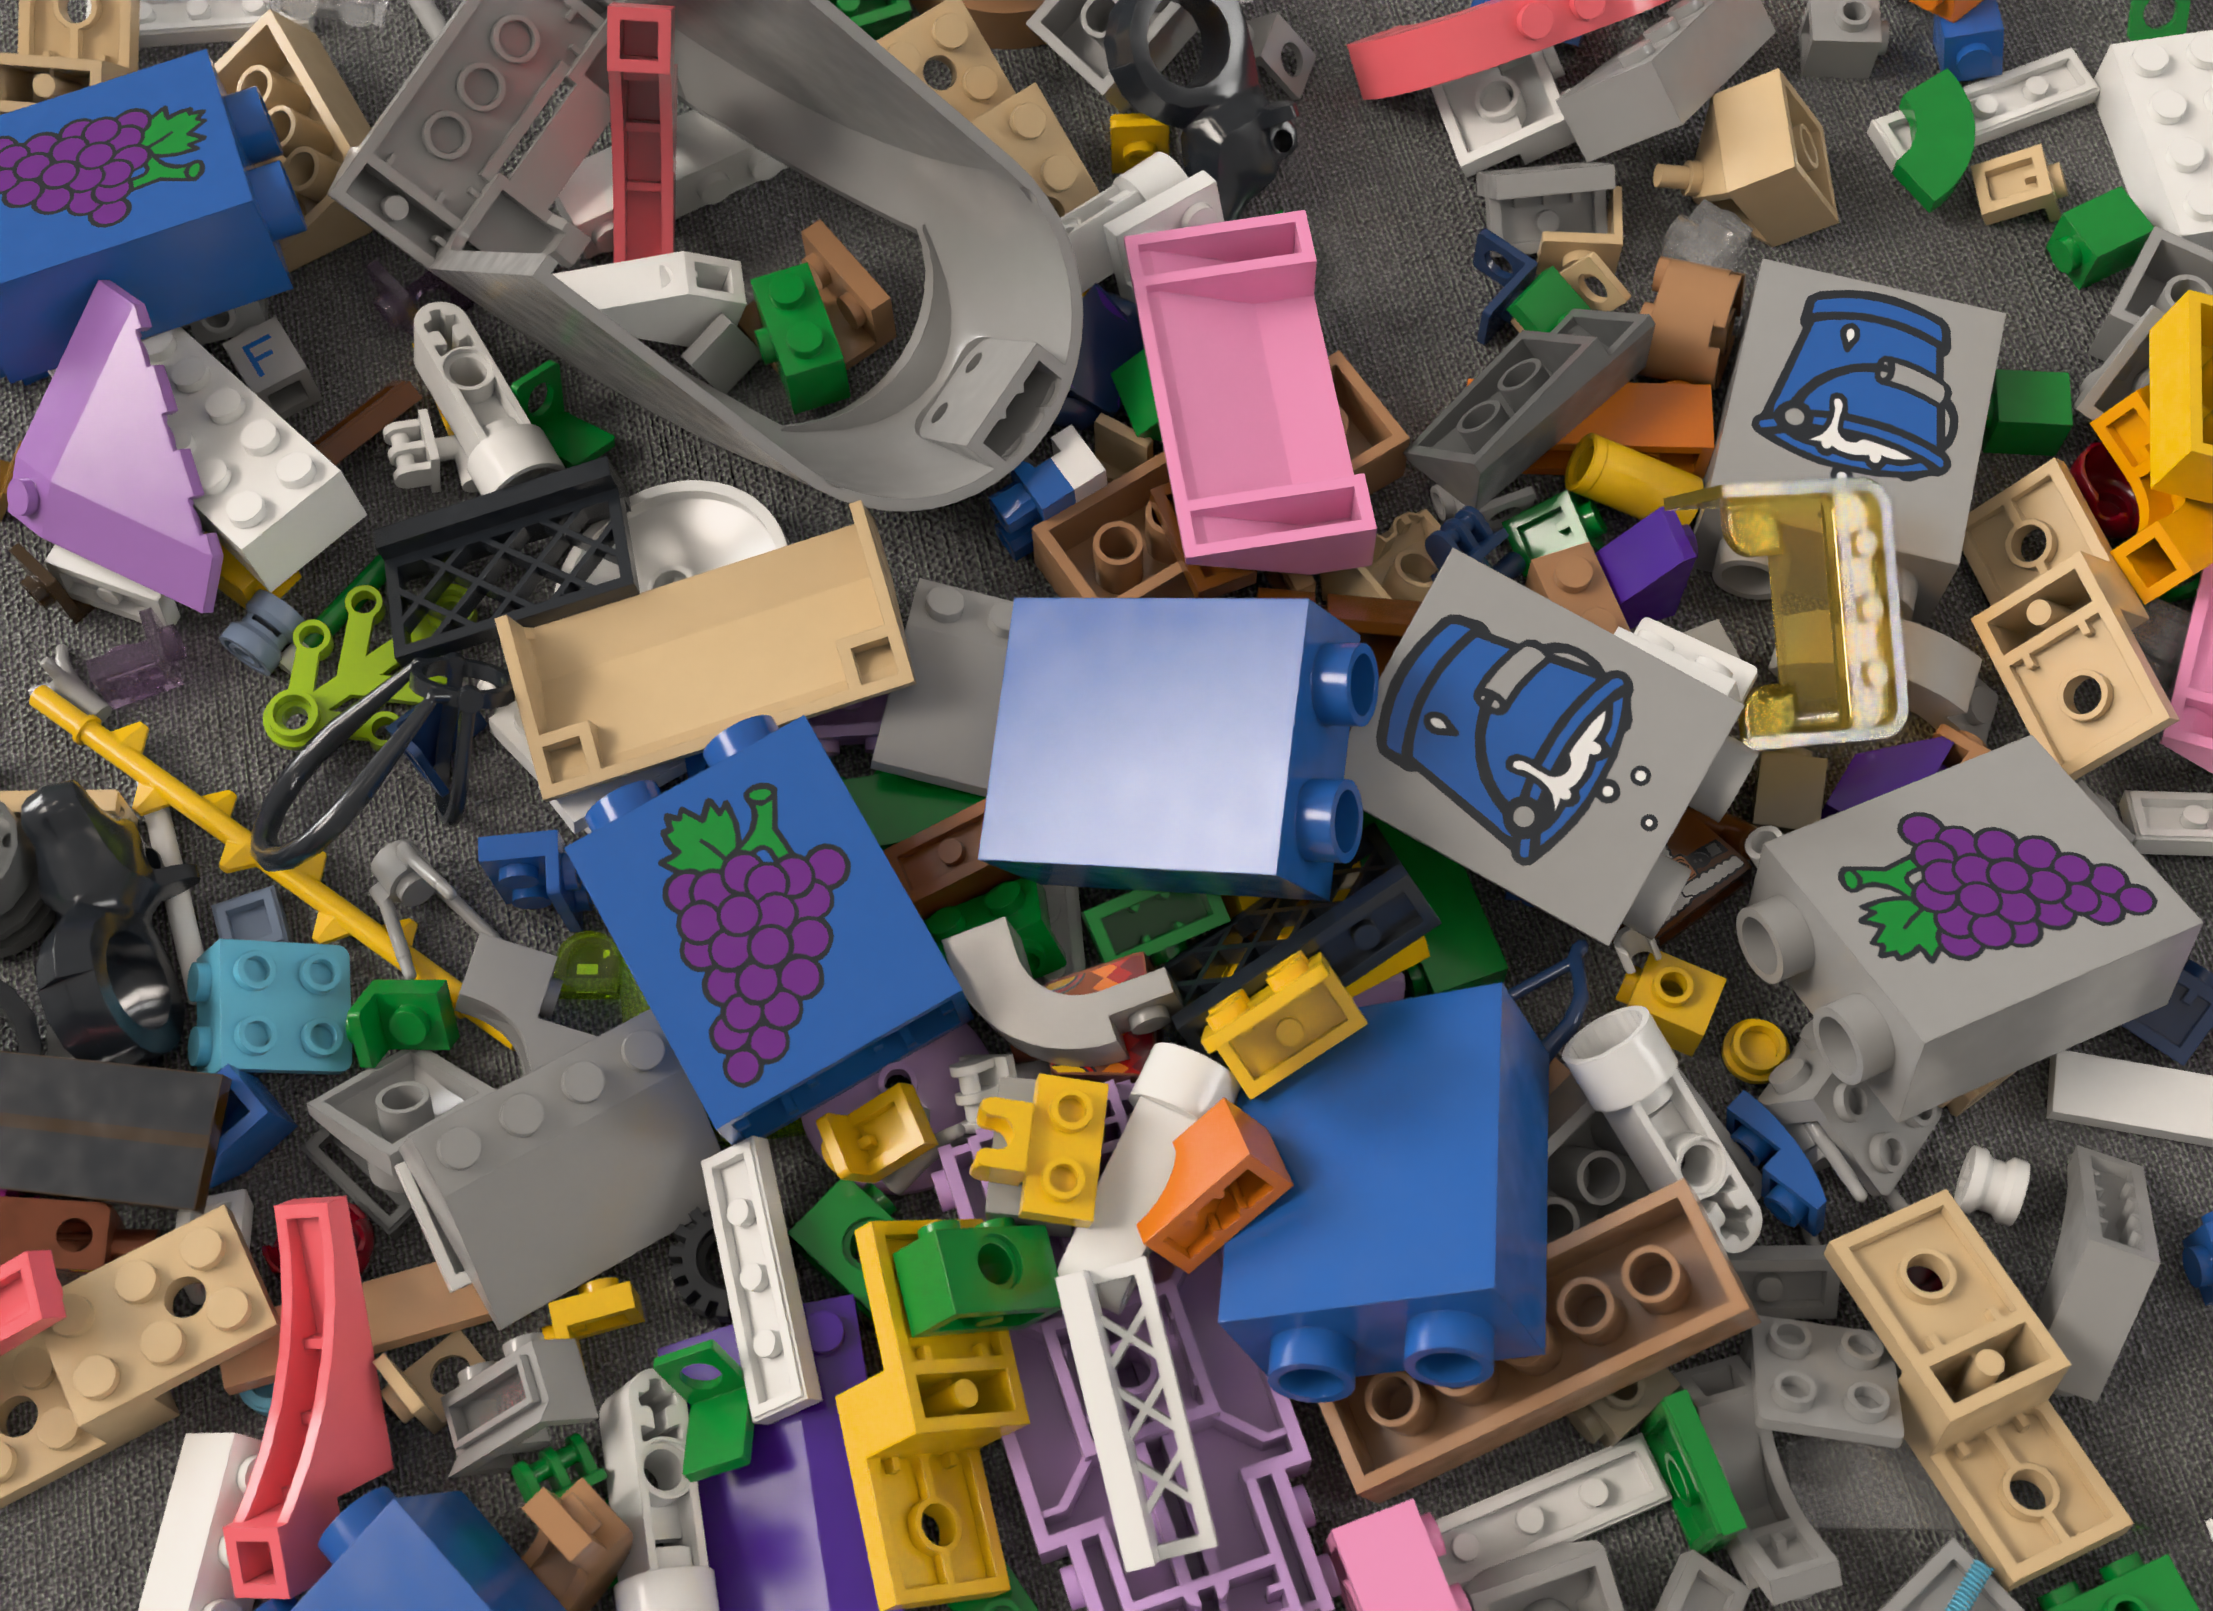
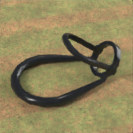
M457 652L448 653L444 657L414 658L412 662L328 722L305 743L284 768L263 800L253 824L250 845L251 856L264 870L276 872L294 869L320 854L348 829L372 800L437 703L443 704L434 769L449 790L453 739L458 709L460 708L451 794L449 793L442 798L434 790L435 805L440 821L446 827H456L461 821L466 804L476 712L481 709L504 707L515 701L516 697L509 671L487 662L466 659ZM445 676L447 677L446 685L439 684L428 678ZM470 677L483 680L499 688L479 690V688L473 685L462 687L463 678ZM409 682L411 690L424 698L422 702L319 819L300 835L285 844L277 845L278 833L285 815L305 783L331 754Z

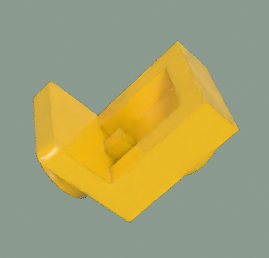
M899 1082L848 1115L826 1113L816 1119V1125L823 1139L821 1143L822 1155L831 1170L841 1180L875 1184L939 1145L912 1084Z
M615 1277L596 1279L581 1285L578 1288L579 1295L549 1302L548 1306L552 1324L542 1327L545 1340L575 1339L584 1366L580 1339L645 1322L640 1295L630 1281L619 1283V1279Z

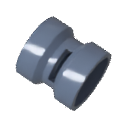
M259 589L246 603L247 614L241 621L230 623L219 636V640L242 663L262 675L269 676L282 660L281 651L287 644L293 643L292 636L295 628L305 620L285 601L266 590Z

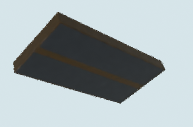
M0 1051V1191L204 1214L232 1079L222 1074Z

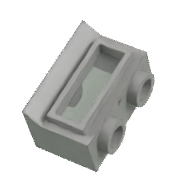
M541 1332L524 1334L503 1344L502 1349L505 1357L498 1362L486 1361L474 1364L457 1374L460 1386L441 1397L457 1455L448 1478L507 1473L512 1470V1465L515 1464L512 1453L536 1451L551 1443L547 1426L590 1423L599 1418L575 1339L545 1340L544 1334Z

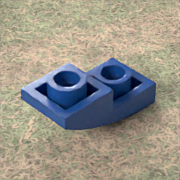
M1743 1090L1727 1107L1726 1129L1731 1134V1139L1737 1142L1749 1157V1161L1753 1166L1764 1165L1762 1169L1761 1196L1764 1197V1203L1769 1211L1784 1224L1790 1227L1800 1225L1816 1237L1824 1228L1827 1201L1819 1179L1809 1160L1781 1122L1764 1105L1746 1090Z

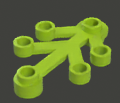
M450 584L435 604L450 611L466 593L467 589L457 584ZM359 585L351 589L346 595L345 607L348 612V620L337 675L318 689H316L319 663L332 653L334 648L333 637L328 626L322 621L315 619L303 621L295 628L292 639L296 647L289 687L287 690L276 694L269 701L263 713L264 729L270 740L277 746L286 750H300L328 722L342 713L334 711L351 698L361 699L391 676L387 674L400 666L394 657L393 638L368 654L373 627L382 621L386 612L382 595L375 587ZM371 599L376 602L375 607L368 613L355 611V606L361 600ZM477 608L467 618L476 623L478 618ZM426 614L411 633L412 642L431 637L443 621ZM312 633L324 636L323 642L315 648H307L302 645L304 639ZM443 676L428 678L439 684L444 685L447 683V678ZM408 682L388 702L417 705L424 698L415 694L409 687ZM390 711L377 712L349 739L368 741L372 748L378 752L387 740L377 739L375 737L376 731L383 725H390L399 716ZM303 714L308 717L307 723L299 729L292 730L286 727L288 719L293 715Z

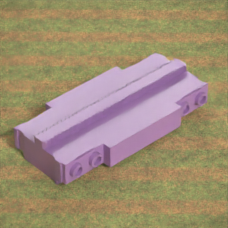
M1114 1079L1104 1082L1109 1084L1098 1183L1134 1110L1129 1101V1096L1135 1083L1131 1084L1130 1079L1115 1084ZM980 1128L975 1130L976 1135L967 1138L968 1143L954 1148L951 1147V1144L938 1147L942 1170L930 1174L943 1212L956 1209L959 1219H983V1222L987 1221L985 1207L988 1181L974 1179L969 1174V1170L980 1149L992 1148L994 1131ZM1073 1226L1072 1236L1077 1228L1076 1226ZM1049 1236L1057 1270L1072 1238ZM1225 1244L1190 1274L1153 1250L1148 1259L1219 1543L1217 1547L1161 1560L1155 1566L1126 1573L1063 1309L1025 1329L1009 1330L1030 1424L1008 1435L1001 1436V1440L1042 1565L1067 1556L1070 1558L1071 1565L1062 1567L1059 1571L1072 1611L1086 1607L1087 1611H1335L1332 1598L1342 1595L1339 1580L1328 1553L1316 1556L1307 1532L1308 1528L1316 1526V1519L1308 1494L1303 1484L1291 1487L1289 1482L1291 1478L1308 1473L1312 1460L1289 1398L1271 1389L1267 1381L1268 1376L1218 1324ZM1136 1284L1128 1303L1120 1315L1101 1307L1105 1317L1128 1330L1142 1306L1138 1285ZM1145 1318L1136 1336L1152 1345ZM1107 1329L1112 1354H1114L1123 1338ZM1130 1344L1116 1368L1120 1386L1146 1402L1160 1378L1156 1358ZM1163 1390L1153 1407L1170 1417ZM1124 1400L1131 1427L1140 1410ZM1148 1415L1134 1439L1138 1459L1164 1474L1178 1450L1174 1431ZM1180 1463L1171 1479L1188 1489L1182 1463ZM1142 1473L1149 1500L1158 1483ZM1166 1488L1151 1513L1158 1543L1199 1534L1192 1504Z

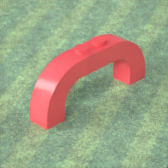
M1491 0L1433 20L1396 26L1349 43L1347 48L1362 99H1381L1429 88L1499 66L1635 16L1669 0Z

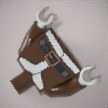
M1688 806L1664 847L1662 854L1692 869L1691 874L1671 912L1653 940L1621 923L1611 942L1615 946L1624 970L1628 974L1636 972L1631 959L1640 952H1650L1656 961L1660 960L1662 957L1660 949L1750 883L1752 866L1746 859L1752 860L1758 868L1763 843L1780 837L1783 833L1774 826L1758 828L1728 813H1725L1722 819L1717 822Z

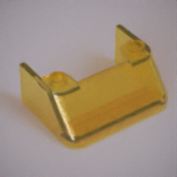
M1858 477L1722 484L1663 498L1665 511L1720 508L1722 533L1728 546L1735 553L1743 557H1768L1779 684L1760 685L1750 690L1743 702L1745 706L1738 717L1740 738L1736 740L1755 750H1768L1887 739L1896 735L1903 728L1907 720L1909 707L1892 510L1889 497L1879 483L1870 478Z

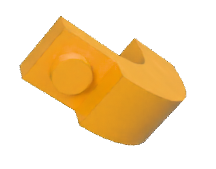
M2149 385L2136 390L2090 422V425L2125 475L2137 500L2139 508L2138 531L2135 536L2110 551V554L2144 605L2157 599L2213 563V504L2150 489Z

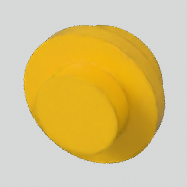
M1754 1018L1742 1020L1730 1028L1723 1040L1721 1052L1725 1066L1736 1078L1750 1084L1769 1083L1771 1072L1787 1059L1790 1054V1048L1785 1035L1776 1025L1766 1020Z

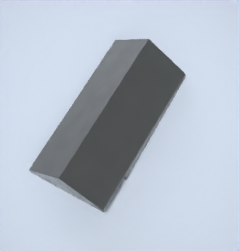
M1573 308L1550 333L1522 330L1408 446L1403 454L1412 465L1462 504L1480 510L1646 367L1656 325L1650 314Z

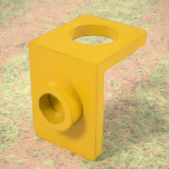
M1143 113L1111 115L1112 174L1124 173L1156 152H1163L1169 155V125L1163 124Z

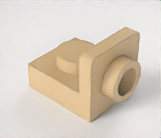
M2041 144L1970 166L1981 215L1986 226L2043 208L2046 209L2050 223L2060 219L2061 211L2058 199L2069 196L2060 162L2048 165Z

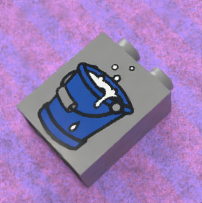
M1762 259L1739 325L1714 433L1715 448L1705 473L1703 496L1694 520L1692 530L1698 544V558L1695 560L1693 568L1712 572L1714 582L1721 589L1742 598L1754 600L1772 599L1781 596L1788 590L1836 602V608L1840 610L1867 611L1927 624L1959 567L2006 313Z
M1452 548L1379 678L1377 704L1370 722L1363 727L1353 726L1349 732L1344 779H1350L1357 785L1361 795L1363 811L1595 941L1609 946L1621 923L1653 940L1675 905L1692 869L1662 854L1669 838L1688 806L1719 822L1739 792L1759 752L1728 735L1745 705Z

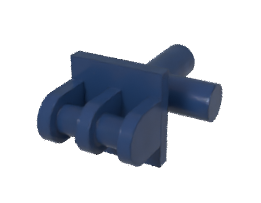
M1472 506L1461 508L1454 518L1448 519L1442 524L1440 530L1434 531L1425 540L1426 551L1438 568L1430 576L1433 582L1452 548L1512 580H1515L1525 571L1526 563L1520 554L1508 552L1491 567L1485 556L1503 542L1509 534L1505 528L1494 533L1481 512Z

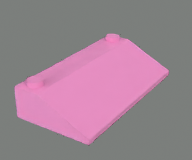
M1300 210L1124 236V246L1186 564L1306 575L1372 566L1377 527L1365 473L1354 475L1314 297L1317 260L1306 211Z

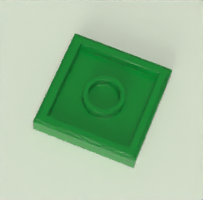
M1685 1389L1663 1397L1640 1425L1641 1428L1639 1430L1673 1498L1670 1500V1503L1690 1549L1695 1550L1702 1556H1706L1721 1550L1744 1531L1747 1525L1688 1390Z

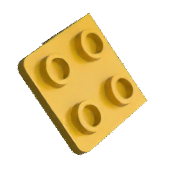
M1302 950L1294 953L1267 972L1269 977L1266 981L1269 985L1249 998L1242 988L1208 1010L1210 1015L1206 1018V1021L1209 1025L1204 1028L1201 1043L1208 1054L1215 1050L1219 1052L1250 1100L1368 1024L1366 1018L1321 951L1310 959H1307Z

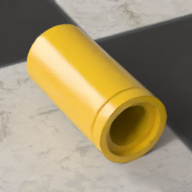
M1588 433L1579 441L1569 459L1565 473V487L1567 490L1640 520H1643L1658 508L1672 504L1681 525H1689L1699 509L1703 496V481L1700 477L1595 433Z

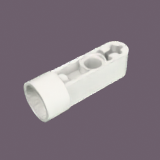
M1156 152L1116 177L1112 186L1060 218L1076 258L1082 293L1091 288L1095 283H1099L1115 273L1103 225L1188 179L1183 169L1169 155L1163 152Z
M433 302L419 309L414 318V364L467 455V471L480 494L485 495L566 469L544 431L529 421L467 314L460 307L448 302Z
M1643 1006L1620 1008L1599 1017L1581 1029L1565 1046L1562 1058L1592 1108L1603 1112L1650 1191L1654 1193L1685 1178L1698 1195L1725 1251L1740 1253L1749 1249L1756 1242L1761 1232L1762 1212L1760 1206L1677 1070L1678 1059L1648 1009ZM1685 1154V1164L1681 1171V1161Z
M1163 1042L1156 1043L1153 1046L1129 1096V1101L1134 1110L1097 1185L1093 1223L1089 1228H1076L1057 1270L1059 1277L1083 1270L1091 1271L1142 1257H1148L1149 1259L1152 1249L1143 1244L1136 1224L1151 1210L1168 1183L1176 1156V1150L1172 1142L1222 1098H1226L1234 1104L1241 1085L1233 1073L1214 1060L1191 1049ZM1133 1275L1096 1285L1101 1307L1120 1315L1137 1284L1136 1276Z
M653 1368L641 1371L604 1401L599 1414L604 1466L608 1476L606 1482L609 1507L633 1533V1544L630 1553L617 1573L618 1583L614 1586L616 1611H720L715 1573L708 1565L697 1481L691 1483L682 1475L689 1420L687 1401ZM644 1468L655 1476L659 1489L649 1483L645 1476ZM655 1543H664V1547L656 1548Z

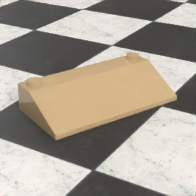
M859 500L849 504L854 520L852 525L563 619L530 628L521 626L508 615L495 618L543 801H553L703 753L707 744L719 733L753 716L770 715L774 718L778 727L781 728L803 715L809 719L917 684L893 578L876 521L864 503Z

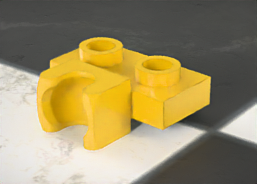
M1039 1073L1035 1081L1033 1103L998 1097L983 1099L978 1109L976 1122L980 1128L995 1131L1002 1135L1007 1143V1147L1002 1149H980L970 1167L969 1174L977 1180L1018 1186L1022 1182L1018 1218L1089 1228L1094 1219L1109 1084Z

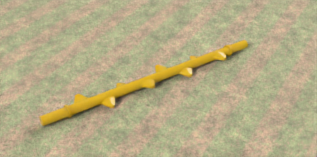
M41 685L33 691L29 698V704L70 733L75 743L80 746L87 745L139 783L132 805L135 813L144 816L172 806L225 844L219 862V868L223 872L228 874L257 867L317 910L318 915L312 936L313 941L317 944H329L345 937L353 936L401 971L385 924L381 925L321 882L327 860V854L324 851L294 869L276 872L264 870L251 856V831L231 818L237 802V795L233 791L225 790L200 796L144 756L143 752L149 734V728L144 723L137 722L114 731H109L101 725V719L96 715H87L48 686ZM413 919L399 920L417 974L415 980H447L455 1016L460 1019L466 1017L507 1048L516 1051L508 1039L493 1026L473 1016L455 1011L463 983L412 947L418 924Z

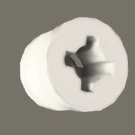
M1974 1145L1970 1148L1963 1162L1956 1185L1954 1200L1966 1214L1980 1210L1991 1214L1996 1223L2009 1227L2013 1225L2022 1208L2029 1183L2030 1164L2028 1161L2015 1157L2007 1162L1992 1158L1988 1149Z

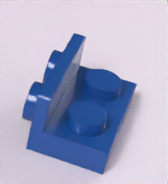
M558 830L478 837V862L505 904H512L520 909H540L552 903L570 933L583 931V911H592L593 901L564 849L566 844Z

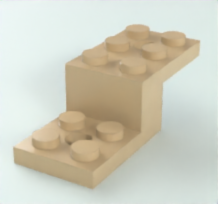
M19 0L18 54L0 52V115L138 71L140 0H91L92 8L90 15L80 23H74L69 17L67 9L69 0Z
M945 0L876 41L927 85L928 83L923 75L925 63L929 60L943 62L951 72L950 87L946 90H936L931 86L929 87L1012 157L1035 180L1057 210L1060 218L1100 193L1037 83L1035 82L1020 92L1015 93L962 0Z
M2057 458L2051 459L1969 512L1962 551L1991 605L1971 618V621L2029 734L2034 736L2074 781L2180 721L2132 632L2134 628L2150 618L2134 588L2110 554L2112 548L2064 461ZM2041 529L2046 536V548L2038 559L2027 562L2021 553L2023 539L2031 531ZM2094 678L2101 688L2100 702L2091 712L2081 714L2074 704L2075 691L2083 681Z
M1947 1189L1829 1241L1823 1255L1902 1371L1898 1379L1904 1439L1988 1566L1994 1568L1992 1572L2006 1592L2128 1532L2134 1522L2049 1402V1398L2070 1368L2071 1363ZM1914 1266L1931 1269L1941 1279L1943 1289L1937 1292L1920 1290L1909 1280L1907 1269ZM2025 1480L2036 1485L2044 1495L2045 1508L2032 1510L2019 1505L2010 1492V1482Z
M223 1204L62 1286L66 1318L0 1356V1509L180 1416L170 1392L171 1389L280 1333L281 1321L234 1214L226 1205ZM193 1283L203 1284L206 1289V1299L202 1308L190 1317H176L173 1312V1302L177 1293L187 1285ZM34 1401L38 1409L35 1425L28 1433L22 1436L10 1437L6 1427L10 1412L20 1403Z

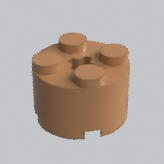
M1660 256L1652 284V291L1658 292L1654 303L1644 302L1640 314H1650L1656 325L1646 367L1637 375L1666 382L1683 380L1691 384L1711 385V390L1716 391L1724 377L1733 348L1735 336H1732L1736 316L1740 317L1746 275L1720 267Z

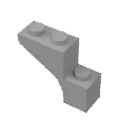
M480 932L458 996L455 1011L478 1018L502 1033L516 1050L521 1062L523 1075L597 1037L538 1018V1015L548 1018L552 1017L563 984V980L551 977L558 956Z

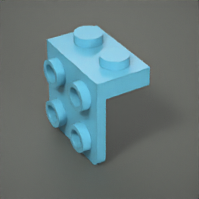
M219 939L199 956L196 962L191 964L188 973L187 992L189 1000L197 1002V1026L191 1029L189 1035L188 1059L191 1066H197V1072L217 1074L223 1067L230 1064L244 1072L338 1075L351 1066L352 1043H350L346 1034V1017L351 1008L350 956L344 947L330 944Z

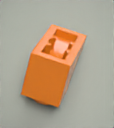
M1222 1098L1172 1142L1176 1150V1156L1168 1183L1151 1210L1136 1224L1144 1245L1188 1274L1294 1185L1268 1129L1226 1098Z

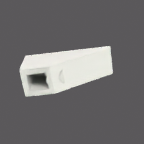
M687 251L552 274L635 338L690 347L721 313L737 326L747 304L741 261Z

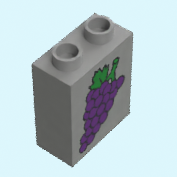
M2029 735L1763 843L1749 905L1739 911L1736 919V930L1743 954L1754 972L1762 980L1770 984L1786 980L1813 1014V1032L1816 1044L1822 1058L1833 1074L1848 1085H1856L1865 1081L1894 1120L1900 1123L2167 1005L2204 922L2034 736Z

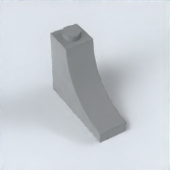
M2076 1145L2067 1166V1196L2058 1246L2037 1317L2071 1363L2070 1368L2053 1394L2062 1397L2076 1395L2097 1403L2159 1268L2160 1257L2144 1167Z

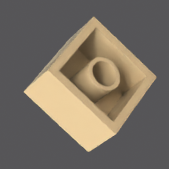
M1779 68L1713 94L1695 160H1687L1683 166L1657 164L1654 169L1653 184L1655 187L1680 189L1683 196H1692L1695 203L1713 215L1771 247H1776L1839 223L1823 126Z

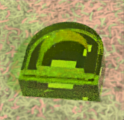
M582 931L567 938L556 953L558 957L554 966L553 978L563 980L558 999H621L623 960L613 940L597 931Z

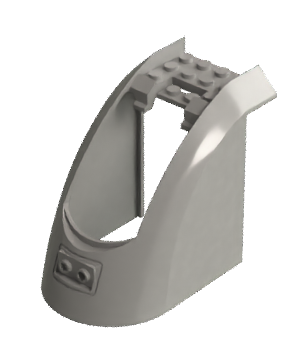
M463 0L359 146L350 147L327 193L330 198L466 297L556 356L626 398L732 453L785 474L838 500L847 503L861 500L865 507L870 509L904 512L934 509L964 500L997 483L1014 470L1036 448L1049 431L1064 404L1078 364L1083 329L1082 287L1078 265L1062 221L1046 194L1012 157L829 0ZM611 3L675 6L674 64H678L677 99L803 176L864 209L919 235L925 265V284L920 314L912 336L901 356L884 378L865 395L847 407L824 418L799 424L780 425L661 357L551 274L557 264L566 268L572 267L592 240L571 222L553 214L548 209L611 121L607 71V6ZM563 81L572 89L562 103L554 109L552 117L529 150L520 157L517 167L509 178H506L501 173H497L560 83Z

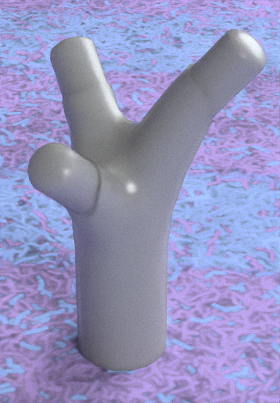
M65 644L57 645L55 662L50 657H45L41 660L40 666L53 679L52 682L41 685L48 686L87 715H96L101 719L102 723L110 716L112 707L91 690L75 672L69 660L68 646ZM41 685L31 686L29 688V695L31 696L33 691Z
M923 1107L930 1123V1110ZM960 1123L934 1134L939 1145L883 1178L882 1181L893 1193L901 1196L930 1165L939 1159L938 1147L951 1144V1147L954 1148L966 1144L970 1134H965V1127Z

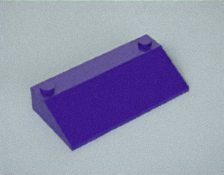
M854 1294L803 1303L823 1401L770 1425L754 1423L751 1462L748 1465L697 1481L708 1565L715 1573L720 1611H879L835 1399L837 1395L867 1380L859 1327H863V1322ZM733 1324L657 1349L658 1357L713 1339L741 1366ZM692 1364L682 1369L686 1376L695 1380H712L721 1375L717 1368L707 1364ZM687 1402L688 1416H689L690 1404Z

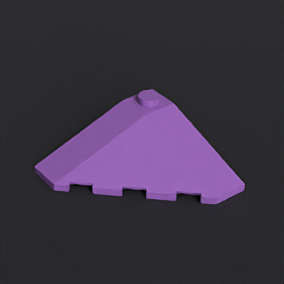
M98 280L16 454L13 478L7 488L8 512L38 536L202 614L211 613L214 611L224 555L217 533L204 534L202 532L199 515L193 508V499H199L205 494L191 449H177L173 432L167 425V415H173L178 411L165 366H151L148 351L141 341V331H147L152 327L146 306L112 281Z

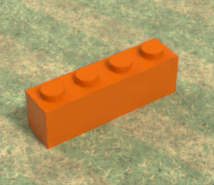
M1468 379V380H1467V385H1466V387H1467L1474 379ZM1671 380L1664 383L1628 382L1522 474L1565 475L1569 459L1579 441L1588 433H1595L1704 479L1715 448L1711 385L1691 384L1683 380Z

